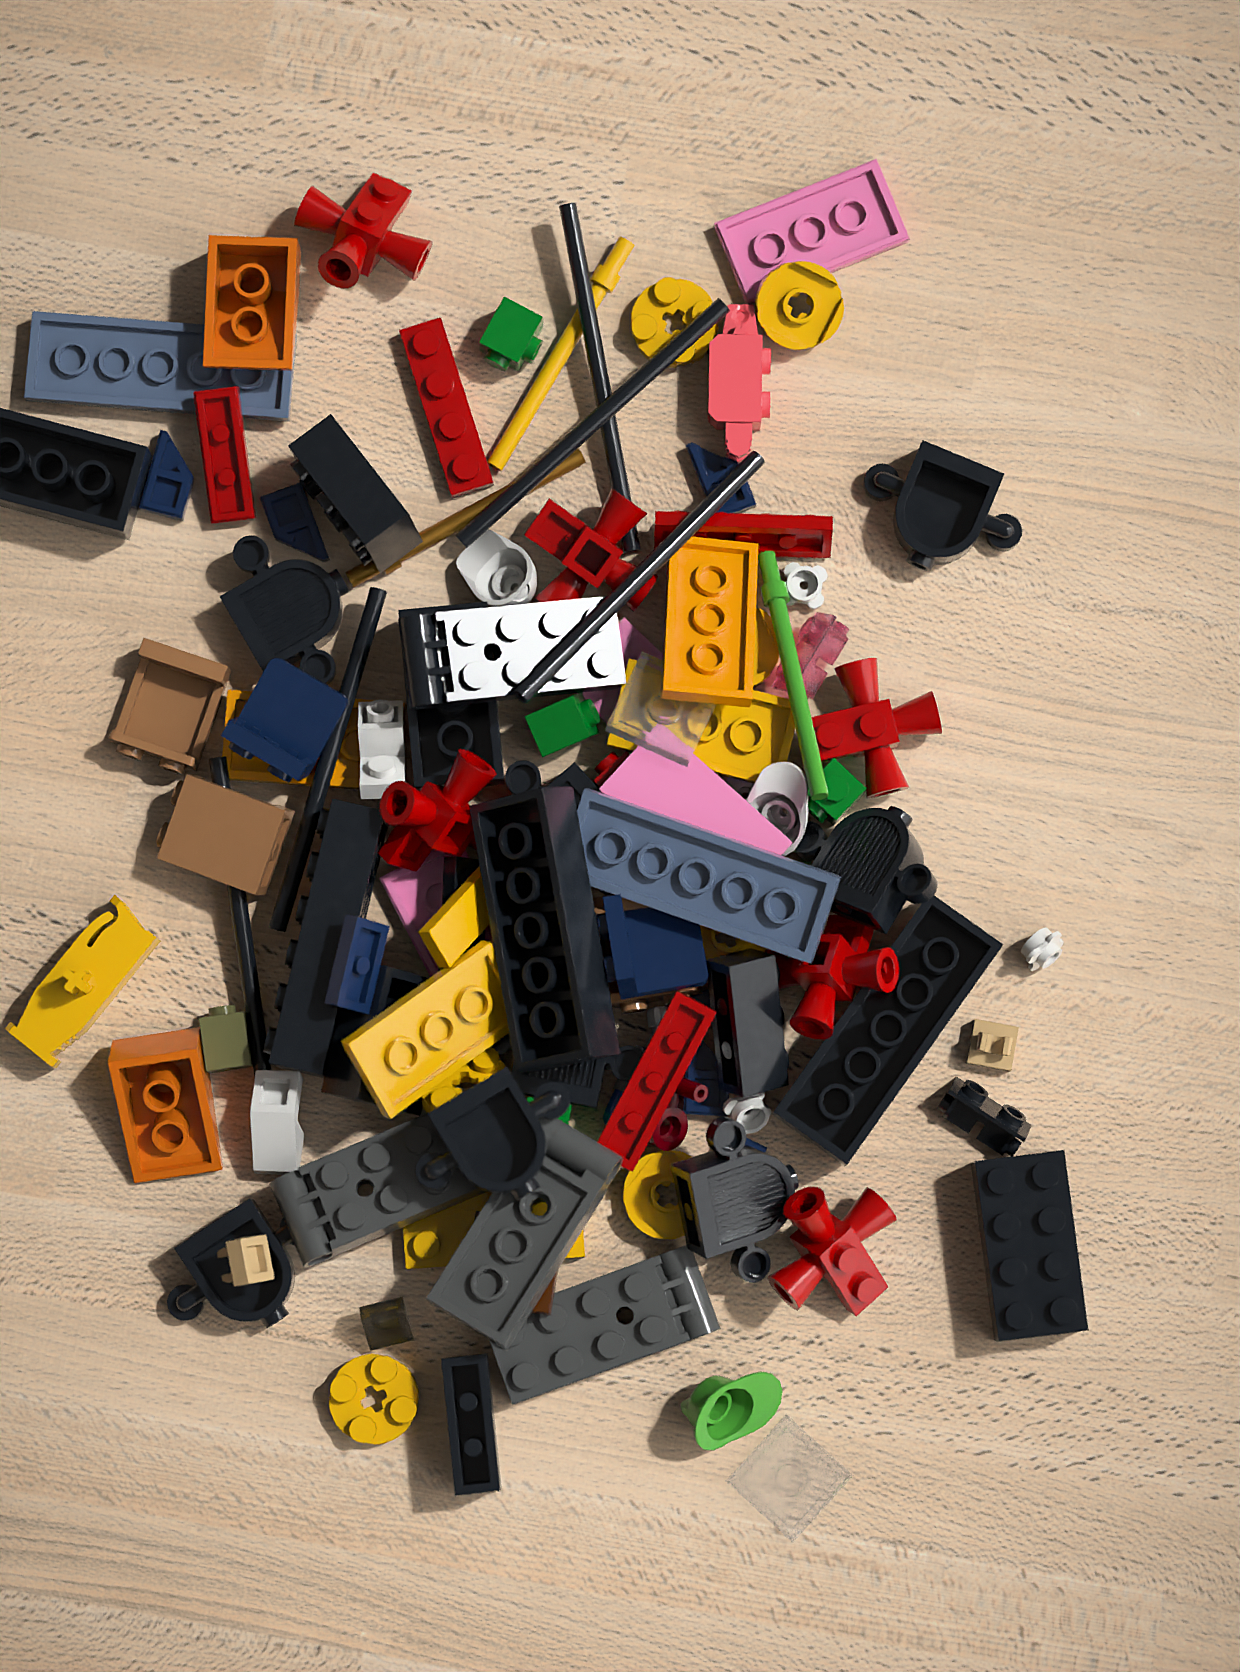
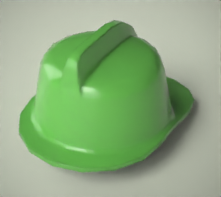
M762 1371L748 1374L736 1380L724 1376H710L697 1385L691 1396L682 1401L680 1408L694 1427L696 1443L704 1450L713 1451L765 1426L780 1406L783 1390L780 1381L772 1373Z

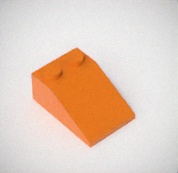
M209 235L203 368L292 371L301 249L297 238Z
M200 1027L112 1040L108 1066L134 1183L222 1170L223 1163L210 1073L206 1071Z

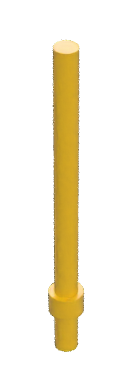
M623 237L618 238L604 264H598L590 277L596 310L606 293L613 292L621 278L618 273L634 248V244ZM578 308L488 459L487 463L499 471L504 469L583 333Z

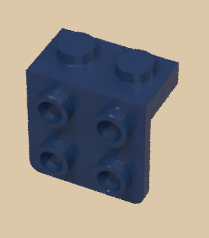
M274 658L266 666L239 717L228 721L221 736L231 741L228 747L238 755L250 760L256 756L268 763L267 770L274 776L286 782H291L292 778L299 781L308 777L345 712L348 706V699L342 693L281 658Z
M621 894L603 897L605 913L597 914L601 941L610 940L612 951L611 955L604 956L608 983L617 981L621 1000L702 986L708 982L709 975L699 924L651 907L624 911Z

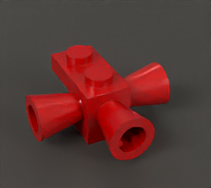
M373 172L349 208L345 210L313 185L308 189L298 208L294 226L335 235L332 247L322 254L318 260V270L326 282L342 289L353 287L357 283L360 274L369 277L381 257L413 281L418 278L427 261L433 241L391 231L408 205L413 190Z
M611 488L593 529L549 498L525 531L524 536L559 559L566 568L535 598L540 602L582 599L588 583L598 588L603 581L614 590L637 567L620 559L623 551L615 544L648 513ZM654 574L626 603L633 612L649 593L658 575Z
M877 658L861 659L834 668L852 707L811 717L821 762L853 755L854 758L864 756L866 798L880 797L908 789L909 785L892 749L898 747L900 743L899 736L942 734L941 720L933 692L925 693L892 709L889 699L879 701Z
M459 749L444 787L426 781L422 789L418 791L404 781H396L390 784L381 797L380 813L386 823L397 826L391 831L389 838L378 854L387 864L417 872L432 849L461 857L467 846L477 851L468 802L497 775L496 771L479 756L470 751Z
M829 915L824 934L821 935L812 963H807L770 949L764 951L775 955L780 971L779 990L801 985L806 991L789 1021L794 1031L812 1039H828L833 1035L835 1001H852L857 986L886 993L893 991L899 976L898 959L895 952L889 947L867 952L874 929L840 915Z
M819 1187L802 1188L788 1198L783 1212L798 1228L789 1238L801 1257L768 1276L770 1285L783 1301L798 1311L822 1277L829 1281L845 1309L857 1317L888 1288L887 1283L861 1242L896 1222L897 1219L894 1212L880 1195L868 1187L864 1189L843 1220L830 1213L825 1194Z

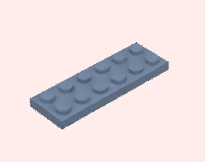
M32 311L24 398L26 401L196 414L194 391L239 386L243 418L289 422L297 334L295 335L292 371L203 368L204 324Z
M590 788L584 789L577 814L590 886L614 895L621 894V897L795 959L807 963L813 962L841 876Z

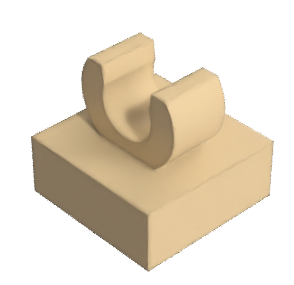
M974 1019L966 1064L1010 1072L1012 1070L1019 1027Z
M266 1235L227 1241V1248H222L217 1252L218 1258L229 1257L231 1273L221 1276L223 1282H233L235 1287L275 1279Z

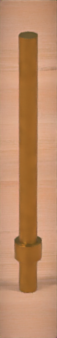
M579 448L529 493L585 464L586 461ZM512 483L419 532L423 542L383 572L387 575L402 567L400 562L462 530ZM369 562L365 566L361 563L346 571L345 574L354 588L380 574V572L372 562Z

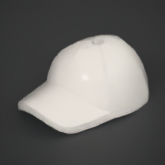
M487 530L457 558V568L470 589L482 602L487 601L488 605L492 607L527 604L535 594L537 573L527 552L519 545L492 530Z
M776 762L765 767L759 774L746 800L793 842L782 856L788 855L797 848L805 833L808 822L809 788L807 778L800 767L789 762ZM783 809H786L788 814H785Z

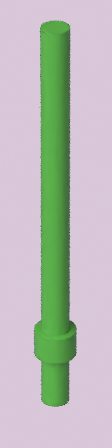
M764 551L758 555L764 583L760 588L763 604L770 610L810 796L812 800H822L827 798L829 794L786 605L790 601L787 584L781 581L775 552Z

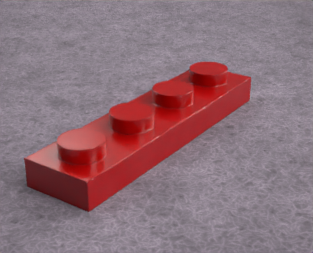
M439 317L399 330L452 499L494 486L442 318Z
M655 511L654 549L691 512ZM717 512L692 537L757 543L758 555L764 551H774L776 557L831 558L833 516Z
M678 990L672 998L597 1141L623 1157L621 1166L631 1172L634 1171L717 1013L716 1010Z

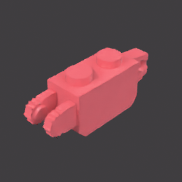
M749 304L727 305L730 311L725 317L723 334H718L709 343L708 422L716 430H725L726 456L738 463L742 462L751 452L752 430L760 431L761 418H770V391H762V374L770 375L771 348H762L763 335H758L754 305Z

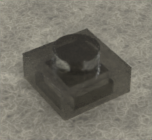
M403 1297L359 1307L370 1351L414 1340Z

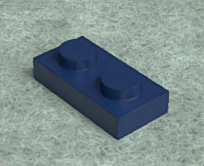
M345 915L325 1004L369 1014L390 926L357 916Z

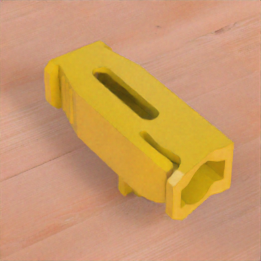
M116 895L110 899V902L116 906L118 917L107 911L87 926L35 989L28 1000L27 1007L24 1008V1013L20 1017L18 1026L10 1022L5 1028L17 1040L55 1069L61 1063L56 1055L65 1051L68 1046H72L73 1042L78 1041L81 1036L87 1033L161 942L151 932L143 928L127 904Z

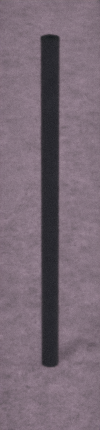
M567 203L560 205L559 210L597 408L612 392L576 203ZM615 414L600 428L612 489L632 502ZM635 525L621 539L624 553L641 550L637 526Z
M717 298L460 530L455 536L462 544L468 548L720 321L730 311L724 302Z
M752 451L514 690L515 696L521 702L528 703L765 464L763 457L758 452Z
M370 587L339 690L340 693L347 697L348 706L319 757L270 920L269 928L286 933L316 833L319 816L324 806L385 602L387 591L376 587Z
M227 757L210 758L209 765L212 782L231 789ZM227 885L255 1077L256 1070L272 1071L269 1063L270 1056L264 1053L267 1034L246 891Z

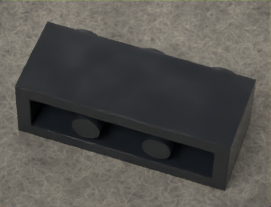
M749 948L707 959L710 1007L717 1011L712 1025L719 1089L744 1098L789 1085L787 1073L789 1056L785 1049L783 1035L785 1017L780 1005L778 988L780 971L775 955Z
M488 1353L442 1358L441 1364L455 1496L501 1491L502 1484Z

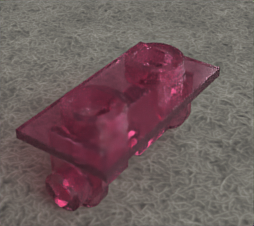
M816 612L814 616L805 621L798 634L800 640L796 645L807 700H813L828 674L816 665L818 659L820 658L833 666L849 640L846 635L850 629L836 621L837 617L832 614ZM780 662L776 670L777 678L772 688L787 692Z

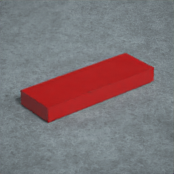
M239 386L194 391L211 524L255 519L256 512Z

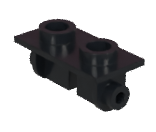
M958 1077L955 1078L948 1094H945L937 1109L944 1113L943 1118L968 1134L977 1121L984 1124L976 1139L1002 1156L1004 1153L1011 1157L1014 1156L1022 1143L1021 1141L1024 1142L1032 1126L1026 1122L1024 1114L1015 1107L1007 1104L1001 1106L988 1097V1092L981 1085L971 1080L964 1082Z

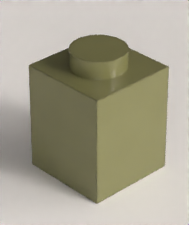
M235 1005L209 1008V1016L199 1018L206 1071L208 1073H217L253 1067L246 1013L243 1011L236 1012Z

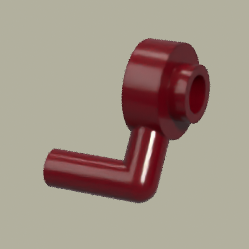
M682 1078L648 1144L664 1151H671L677 1148L685 1139L688 1130L687 1117L678 1108L679 1098L683 1096L696 1102H703L708 1095L707 1087Z

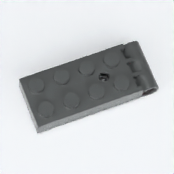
M428 1113L298 1167L299 1170L286 1173L270 1182V1187L304 1267L322 1263L338 1254L481 1195L486 1191L472 1185L463 1176L458 1167L452 1170V1177L443 1188L431 1190L419 1183L416 1177V1165L419 1159L430 1152L444 1154L448 1151L428 1118ZM363 1184H370L374 1187V1190L369 1196L363 1197L357 1193L358 1188Z
M540 1117L538 1119L546 1137L545 1158L540 1171L535 1176L540 1187L516 1201L511 1192L503 1194L492 1193L426 1298L438 1309L507 1351L606 1194L607 1187L615 1178L623 1162V1157L558 1118L546 1119ZM538 1203H545L548 1206L545 1214L541 1216L534 1215V1206Z
M685 1245L554 1293L551 1316L531 1313L508 1351L491 1340L490 1343L512 1405L721 1328L694 1253ZM629 1307L633 1311L634 1318L631 1323L621 1324L617 1320L616 1314L619 1308Z

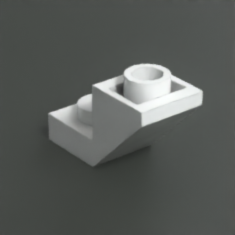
M380 699L372 702H358L359 786L361 799H381L383 792L390 784L396 781L406 782L403 700L387 701Z
M256 1070L250 1108L253 1171L255 1174L284 1175L299 1170L304 1141V1132L298 1122L303 1077L300 1072Z

